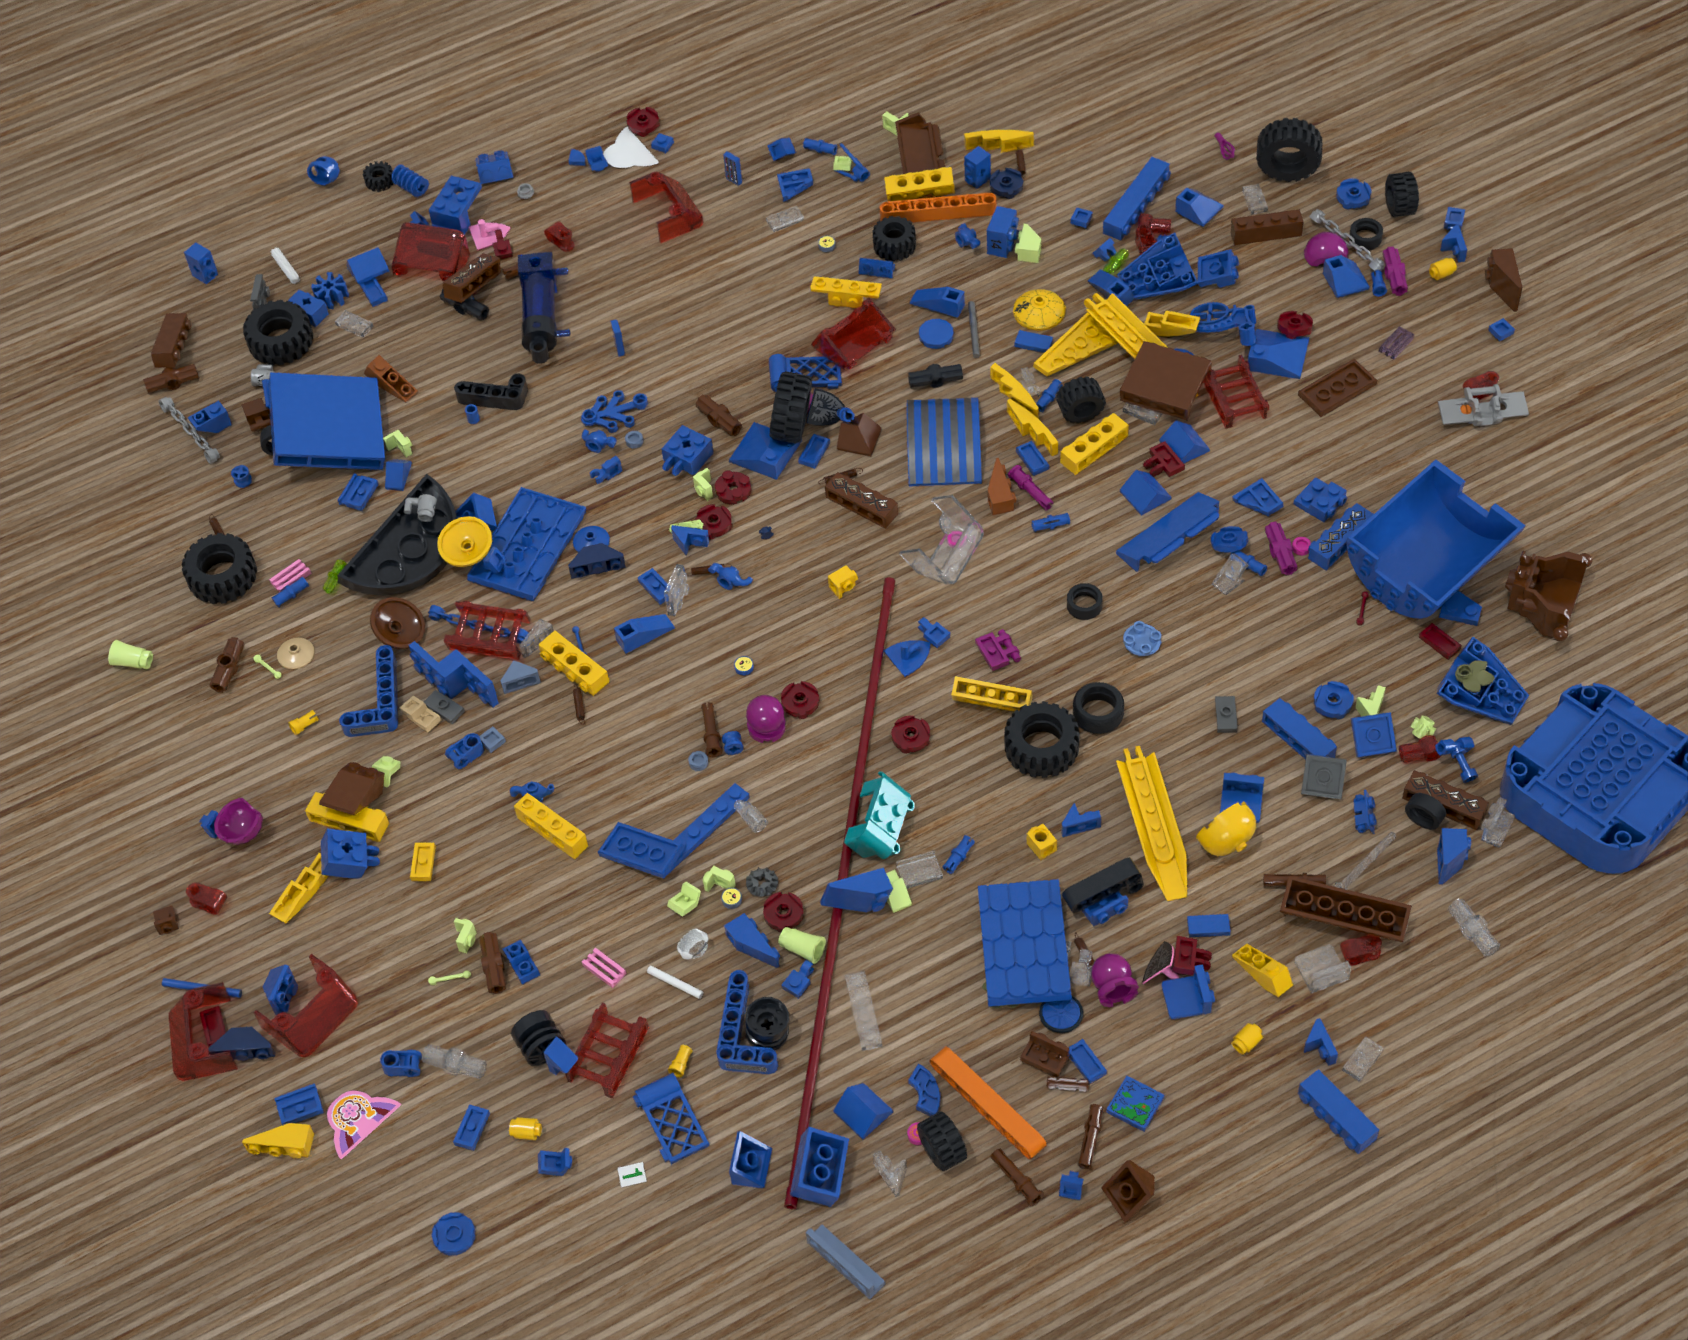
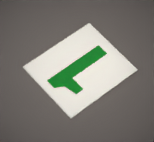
M643 1162L618 1168L621 1187L647 1182Z

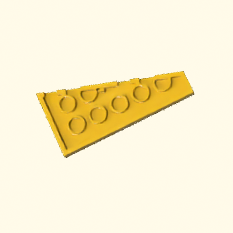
M1087 312L1034 362L1033 367L1048 377L1118 344V342Z

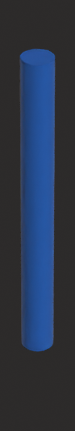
M167 978L162 980V986L238 998L242 996L241 989Z

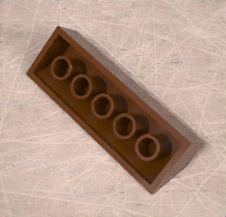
M1289 876L1280 912L1403 943L1412 905Z

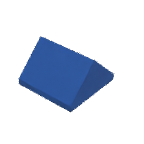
M379 247L347 260V269L358 284L389 272Z
M1177 420L1159 439L1160 443L1166 441L1183 463L1210 451L1209 447L1191 425Z
M1135 470L1120 489L1121 494L1140 515L1153 510L1172 498L1150 473Z
M862 1083L847 1087L833 1112L863 1140L889 1117L893 1110L868 1086Z
M741 1131L737 1132L729 1169L731 1183L734 1185L764 1188L772 1148Z

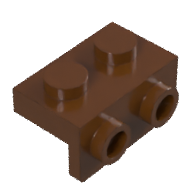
M1032 1031L1030 1033V1040L1020 1056V1061L1058 1078L1069 1059L1070 1049L1062 1042H1055L1048 1039L1042 1033Z

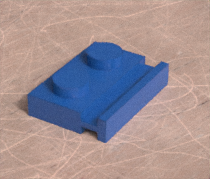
M354 473L338 498L339 505L344 504L346 507L363 511L379 485L378 480L362 475L360 477Z
M315 1083L274 1098L282 1125L297 1123L324 1113Z

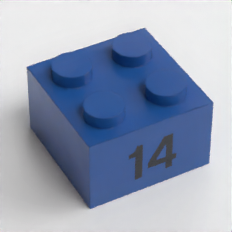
M1000 206L996 207L987 228V254L1007 258L1009 252H1012L1014 240L1018 239L1019 234L1017 229L1019 223L1017 210Z

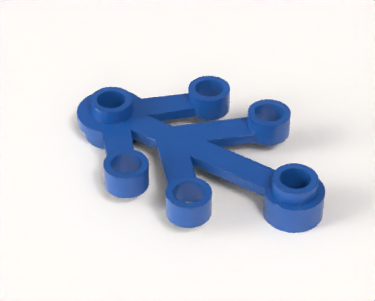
M621 390L613 393V398L609 404L606 396H598L592 409H587L582 413L581 421L586 426L597 424L606 427L610 433L618 430L617 422L602 419L604 417L624 422L626 427L631 428L635 425L634 417L620 414V412L633 408L645 409L648 405L647 396L642 393L636 394L632 402L616 406L618 402L624 400V393ZM607 406L605 410L599 411L600 408Z

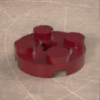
M638 107L631 110L627 115L626 121L628 129L635 134H639L641 137H646L648 133L656 130L660 126L658 113L653 108L645 107L646 109H640Z
M1287 311L1279 316L1277 328L1280 332L1286 334L1287 338L1295 339L1296 336L1310 335L1312 333L1313 319L1308 314L1302 313L1300 315L1297 314V311Z
M727 470L715 482L716 495L725 504L734 505L738 501H745L751 494L750 478L743 473ZM731 486H736V487H737V488H734L733 490H730V487H731Z
M710 504L702 507L697 512L695 520H701L704 525L703 529L708 530L709 540L720 537L732 529L731 513L724 506L715 507V504ZM710 520H717V522L711 523Z
M809 682L790 683L781 693V704L784 711L799 719H805L808 715L814 713L820 703L817 688ZM804 697V701L798 702L796 699Z
M909 715L898 719L894 723L895 726L891 731L892 741L902 753L917 752L929 745L930 727L924 719L921 718L920 720L915 718V716ZM909 731L916 733L914 736H907Z
M774 893L764 903L763 915L765 922L769 927L782 933L785 927L795 928L804 918L802 901L793 893ZM782 908L783 910H788L786 914L782 915L780 914L779 909Z

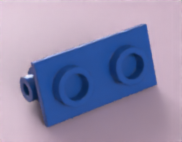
M859 258V274L893 278L895 264L892 261Z
M1364 790V796L1358 794L1353 800L1355 814L1362 813L1355 815V828L1359 833H1364L1367 829H1370L1375 834L1374 826L1377 825L1376 816L1373 813L1375 801L1373 796L1370 797L1368 792Z

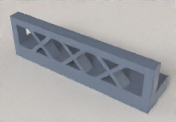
M821 1225L815 1232L811 1228L806 1231L807 1243L866 1297L871 1299L885 1285V1281L825 1226Z

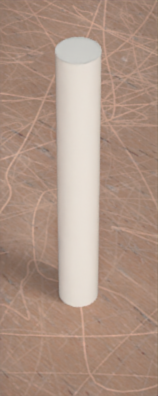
M649 966L648 974L698 999L702 998L703 991L653 966Z

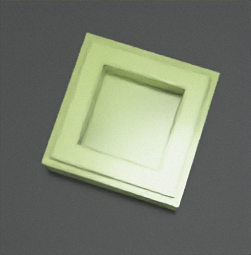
M835 156L833 170L850 171L851 158Z

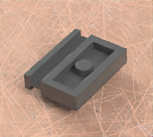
M256 274L250 298V301L253 302V309L259 308L261 304H267L266 299L270 295L269 287L266 286L265 280H262L263 274Z

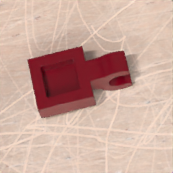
M501 229L495 230L497 242L492 243L495 257L500 258V260L513 257L509 240L503 239Z

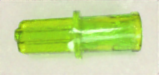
M1122 248L1115 256H1111L1103 271L1112 274L1116 268H1120L1122 262L1129 256L1128 251Z
M337 559L332 570L328 572V578L323 585V590L326 593H332L338 583L337 575L347 565L345 561Z

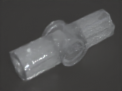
M1457 899L1448 906V911L1460 925L1463 936L1467 940H1472L1484 956L1489 957L1500 949V944L1489 932L1485 919L1481 915H1476L1463 899Z
M428 1044L423 1050V1063L440 1067L448 1074L459 1075L460 1073L481 1079L486 1072L487 1062L485 1060L468 1056L460 1049L450 1048L448 1050Z

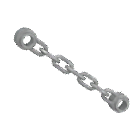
M1319 209L1313 210L1309 216L1311 219L1319 224L1323 221L1325 227L1330 232L1337 233L1342 239L1349 237L1352 241H1349V243L1345 241L1347 246H1353L1357 249V254L1365 260L1369 259L1371 261L1369 267L1373 270H1383L1385 263L1377 257L1375 259L1372 258L1369 250L1364 246L1355 244L1352 236L1348 233H1342L1335 222L1324 218V212ZM1331 223L1336 227L1333 228V230L1330 227H1328V225L1330 226ZM1363 249L1368 254H1365V256H1363L1360 252H1362Z
M170 397L159 399V405L163 412L170 411L172 417L183 425V429L187 434L193 436L195 443L205 450L204 456L208 463L216 462L220 458L217 449L210 448L208 442L197 434L194 426L187 423L184 415L174 408L173 400Z

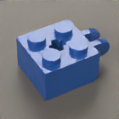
M682 425L661 449L663 460L665 461L662 469L668 471L674 465L672 474L675 476L679 475L682 470L695 475L714 453L712 439Z
M327 829L321 840V874L353 879L361 878L367 866L375 867L380 864V859L373 857L379 854V847L367 845L366 833Z

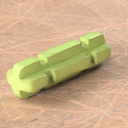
M701 520L675 523L670 525L669 531L672 533V525L703 529L704 525Z

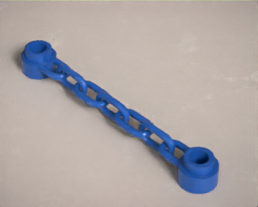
M431 605L428 612V617L434 621L445 619L452 624H464L474 630H486L499 637L505 638L508 636L514 638L516 643L522 645L528 641L530 636L528 631L517 628L514 633L504 627L488 626L482 621L466 620L460 615L444 614L445 610L436 605ZM452 616L459 618V622L452 621ZM475 623L482 624L481 628L474 627ZM498 629L504 630V635L497 633Z

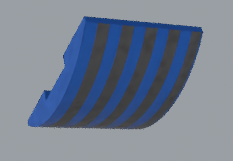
M978 397L907 400L909 486L982 484Z

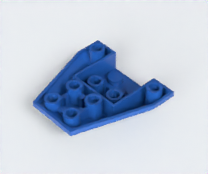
M1176 233L1158 240L1117 274L1118 278L1131 289L1134 300L1180 292L1199 284Z
M1474 637L1469 640L1456 657L1437 688V694L1451 704L1510 725L1514 722L1529 697V694L1491 649ZM1473 661H1486L1487 667L1485 670L1491 673L1495 680L1487 686H1481L1480 692L1466 690L1463 683L1459 682L1455 677L1457 668L1463 664L1469 665Z

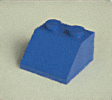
M472 493L455 511L456 518L468 516L481 519L488 525L491 532L497 527L490 498Z
M1442 828L1437 847L1439 884H1444L1463 868L1464 860H1468V850L1471 849V837H1467V829Z

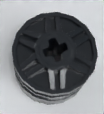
M761 997L754 1000L748 1006L745 1013L746 1038L749 1044L754 1047L771 1048L774 1051L780 1049L786 1043L789 1036V1012L786 1005L773 997Z
M537 1010L525 1015L516 1022L511 1030L514 1042L521 1049L522 1055L531 1066L547 1063L543 1052L555 1037L560 1038L566 1044L565 1038L560 1030L556 1028L554 1020L549 1012L545 1010Z

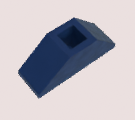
M603 543L583 547L568 565L571 579L626 568L623 553Z
M252 1026L230 1028L209 1047L208 1051L213 1061L217 1062L275 1057V1051L271 1043Z

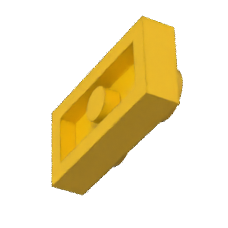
M415 843L410 873L411 881H431L436 849L435 843Z

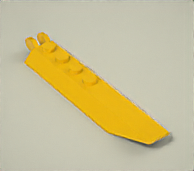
M1098 293L1093 294V301L1088 298L1084 300V305L1088 308L1086 311L1134 359L1144 341L1167 347L1113 293L1107 300H1104Z
M1135 746L1137 758L1131 759L1128 748L1123 749L1126 762L1117 760L1116 763L1147 865L1167 902L1186 898V851L1155 752L1145 758L1140 746Z

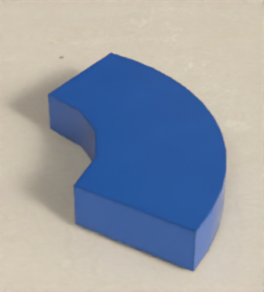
M918 1063L908 1080V1084L915 1088L919 1096L916 1110L932 1116L938 1113L940 1108L939 1087L934 1076Z

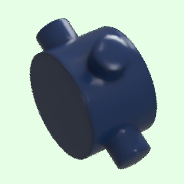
M770 526L759 530L761 539H769L773 536L774 533L771 531L772 528Z

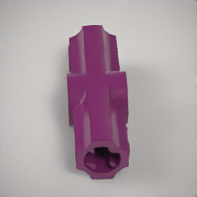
M1391 246L1383 250L1382 254L1385 263V277L1390 282L1392 293L1396 296H1401L1408 290L1405 279V264L1400 260L1398 249Z
M1271 522L1265 526V533L1270 543L1271 556L1273 559L1276 558L1281 574L1286 576L1292 575L1297 571V564L1292 554L1291 541L1289 538L1286 539L1281 523Z

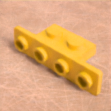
M816 276L813 277L811 284L812 292L828 294V305L863 309L864 305L863 297L878 299L882 288L881 283Z

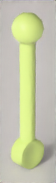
M260 655L254 656V661L266 667L274 674L275 678L279 679L281 677V672H276L262 660Z
M466 970L460 974L439 978L431 976L428 982L430 985H435L440 981L461 977L469 978L471 972Z

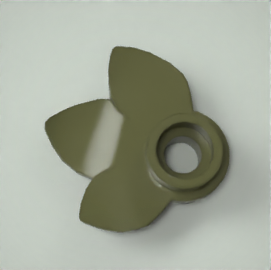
M1478 660L1473 661L1469 665H1460L1455 672L1456 679L1462 682L1464 688L1470 692H1480L1481 686H1487L1495 680V677L1485 670L1487 667L1486 661Z

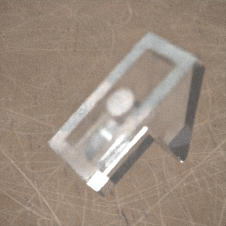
M1232 553L1212 582V585L1224 595L1229 594L1245 581L1241 576L1249 564L1236 553Z
M879 1150L873 1154V1163L894 1196L898 1197L907 1170L906 1159L893 1166L890 1158L887 1155L884 1156Z

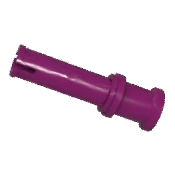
M1015 465L1009 471L1008 477L1013 479L1020 489H1025L1044 510H1049L1054 502L1034 484L1030 475L1022 471L1020 465Z

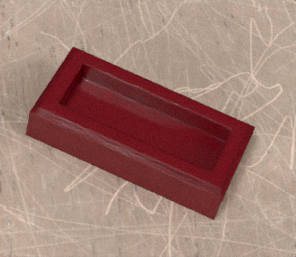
M1433 623L1419 633V638L1447 660L1461 649L1462 645Z
M220 1006L199 1012L208 1048L227 1032Z

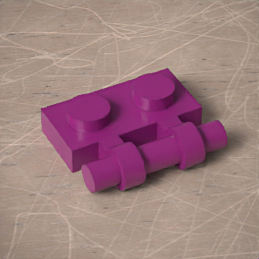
M1004 629L998 631V637H995L993 632L975 639V644L991 671L1009 665V657L1013 658L1014 662L1021 660L1018 648L1012 644V638L1009 634H1006ZM1001 645H1005L1007 649L1003 650Z

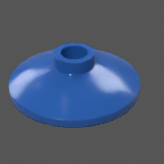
M599 526L584 527L573 538V546L578 553L585 546L599 543L609 546L610 543L609 534Z

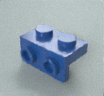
M1117 892L1082 910V912L1094 927L1099 923L1107 922L1115 914L1123 913L1128 908V897L1126 895L1122 896L1120 892Z

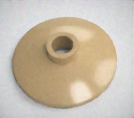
M292 638L279 647L277 659L280 665L286 669H301L313 660L315 649L313 644L307 639Z

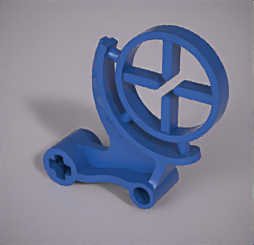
M1210 302L1195 307L1190 315L1200 317V319H1207V321L1199 322L1197 332H1220L1233 327H1239L1240 343L1242 345L1250 346L1256 343L1254 305H1247L1244 308H1236V305H1233V308L1229 309L1225 304ZM1213 315V318H1219V319H1216V320H1213V321H1212L1211 316Z

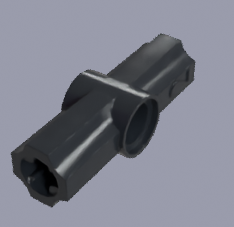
M442 289L440 299L454 306L458 313L462 315L467 313L479 320H485L488 317L489 307L476 301L472 295L460 303L444 298V290Z
M932 364L926 370L908 372L909 386L911 388L925 385L938 388L945 382L963 379L961 364L941 367L939 364Z

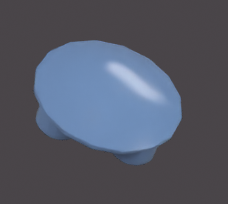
M1137 621L1125 631L1123 643L1132 654L1148 656L1154 654L1159 649L1161 633L1154 627L1144 624L1142 621Z

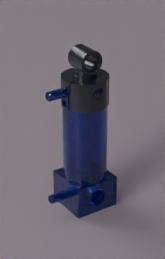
M552 252L518 255V275L522 288V345L524 349L531 352L532 360L537 364L545 363L549 359V351L553 350L556 346L557 337L571 335L570 329L557 330L555 322L554 293H557V276L568 275L569 270L568 268L555 269Z

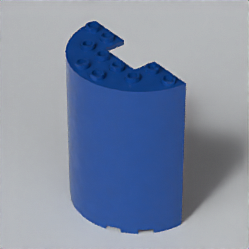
M1435 459L1347 538V551L1357 576L1370 591L1374 599L1382 602L1390 611H1395L1406 617L1422 619L1431 616L1512 542L1524 530L1526 525L1496 503L1490 508L1489 512L1462 492L1465 480Z

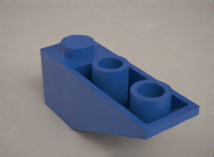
M1101 269L1088 280L1107 299L1113 293L1125 306H1128L1134 300L1131 289L1125 283Z
M951 287L916 290L910 304L958 318L965 306L964 291Z
M662 614L630 619L616 626L614 632L617 643L627 654L675 629L667 615Z
M743 913L724 925L725 934L736 950L776 968L780 967L778 951L775 947H770L766 935L757 930V924L752 918L749 919Z

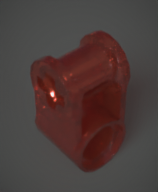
M560 221L544 230L546 238L562 251L567 252L574 248L571 230L566 228Z
M1139 225L1136 228L1135 244L1141 255L1157 242L1148 225Z
M1487 371L1466 380L1462 387L1463 389L1465 387H1470V389L1490 387L1499 382V375L1494 371ZM1492 394L1475 395L1472 397L1477 398L1479 401Z
M197 882L190 884L186 889L191 906L212 915L219 913L227 899V895L223 891Z
M1370 934L1355 939H1348L1340 944L1342 954L1348 966L1376 960L1381 954L1382 940L1380 937Z

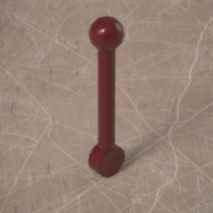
M1367 591L1361 594L1363 597L1359 618L1356 620V624L1359 626L1364 624L1363 614L1366 598L1369 596Z

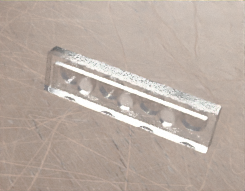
M865 971L845 975V981L861 1049L866 1051L882 1047V1041Z

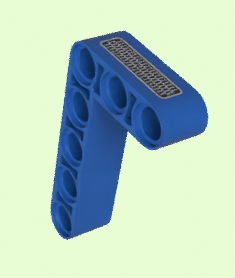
M388 645L380 646L376 650L377 708L346 712L339 719L343 733L348 737L392 732L398 727L397 664L393 649Z
M733 971L728 981L716 1051L718 1064L721 1069L726 1071L773 1074L778 1069L777 1054L773 1049L740 1045L749 994L748 976L744 971ZM734 1000H740L738 1003H733ZM732 1018L737 1019L736 1021H729ZM728 1037H734L732 1040H726ZM724 1056H731L728 1059H723ZM747 1057L752 1058L749 1061H744V1059ZM767 1059L773 1060V1061L770 1062V1063H765V1062H764V1061L767 1060Z

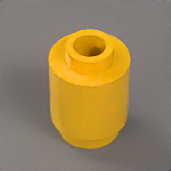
M1452 258L1439 260L1430 265L1429 274L1435 280L1447 277L1457 270L1456 263Z
M1247 1023L1233 1037L1234 1040L1231 1044L1240 1054L1249 1053L1263 1039L1262 1030L1256 1024Z
M521 1117L511 1119L509 1135L514 1136L515 1139L536 1140L538 1136H541L542 1124L539 1123L538 1119Z

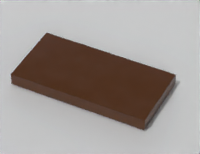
M1352 359L1299 390L1298 396L1320 417H1323L1377 385L1378 380L1360 363Z

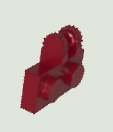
M1166 441L1151 447L1149 453L1152 457L1143 463V467L1150 469L1149 473L1153 477L1161 474L1163 470L1169 477L1185 470L1184 463Z
M1177 936L1172 972L1193 976L1194 966L1203 965L1204 971H1208L1211 968L1209 960L1212 959V953L1197 948V939Z

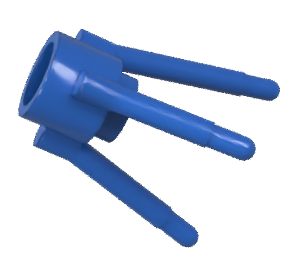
M840 143L841 148L856 166L852 170L853 175L843 170L834 171L853 179L855 182L858 180L861 182L865 181L869 177L870 171Z

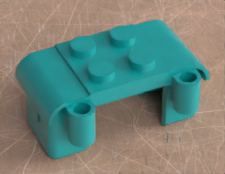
M882 771L878 773L881 776L880 778L866 781L860 793V797L873 794L864 820L867 823L848 828L844 843L862 858L877 855L881 859H886L889 856L899 854L901 849L896 841L906 812L913 811L915 808L914 802L910 799V793Z

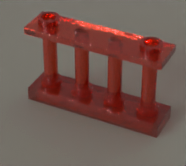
M1242 355L1238 356V365L1216 371L1212 370L1211 373H1207L1203 383L1225 429L1233 426V419L1237 416L1259 411L1263 419L1267 418V411L1269 410L1268 401L1264 400L1250 372L1249 363L1244 360ZM1240 372L1242 375L1241 379L1222 384L1216 381L1217 377ZM1246 385L1249 390L1248 392L1229 397L1224 396L1222 393L1224 390ZM1253 398L1255 405L1236 410L1229 407L1230 403Z
M469 601L455 602V606L461 615L455 634L445 635L444 643L449 650L457 649L458 651L515 660L520 659L521 652L515 644L521 623L531 622L525 610L479 605ZM468 615H478L473 636L470 638L462 637ZM486 617L496 618L491 638L488 641L480 640ZM504 619L514 621L508 642L498 643Z
M601 1003L599 1009L594 1011L592 1022L575 1052V1055L578 1057L577 1062L565 1074L567 1081L572 1083L575 1075L597 1082L602 1084L605 1096L613 1099L649 1030L647 1019L639 1016L636 1023L631 1024L608 1015L606 1004ZM603 1022L629 1031L630 1035L627 1040L621 1041L600 1033L599 1030ZM594 1039L619 1048L621 1052L618 1058L615 1057L613 1059L589 1050ZM587 1057L610 1066L611 1071L609 1075L602 1076L580 1066L584 1058Z

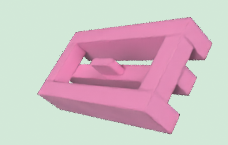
M298 559L269 580L281 592L285 589L286 585L290 586L302 576L304 578L309 576L311 571Z
M597 948L593 950L592 954L587 956L586 960L582 961V965L612 988L626 975L625 969ZM596 957H598L600 960H602V961H603L604 963H606L608 966H610L611 968H613V969H614L615 971H617L619 974L615 973L613 970H611L609 967H607L605 964H603L601 961H599ZM590 963H595L602 970L611 975L614 979H610L608 976H606L604 973H602L600 970H598Z

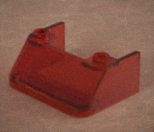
M652 172L629 182L633 203L662 191L666 193L673 203L669 207L670 217L656 222L660 243L703 225V215L679 181L660 172Z
M310 954L309 959L317 973L316 981L323 989L295 1017L289 1013L282 1012L270 1020L258 1010L253 1012L263 1030L299 1057L310 1056L358 1005L356 995L340 976L313 954Z
M223 982L188 990L169 1011L173 1072L176 1078L181 1081L238 1070L230 1051L209 1055V1049L204 1043H193L191 1010L230 1002L231 997Z

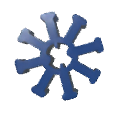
M327 272V280L322 279L319 275L316 277L317 284H312L311 288L315 298L322 299L327 304L328 309H334L333 301L338 302L342 306L345 304L343 297L348 298L349 292L342 275L338 274L334 279L333 273Z

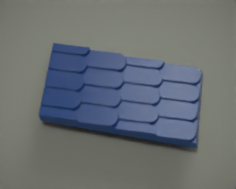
M521 487L492 534L491 547H497L507 558L500 573H493L491 570L485 569L481 564L485 559L484 557L473 565L467 575V580L534 601L546 583L547 577L557 564L558 558L586 513V507Z
M1059 879L978 886L988 1007L1072 1000Z

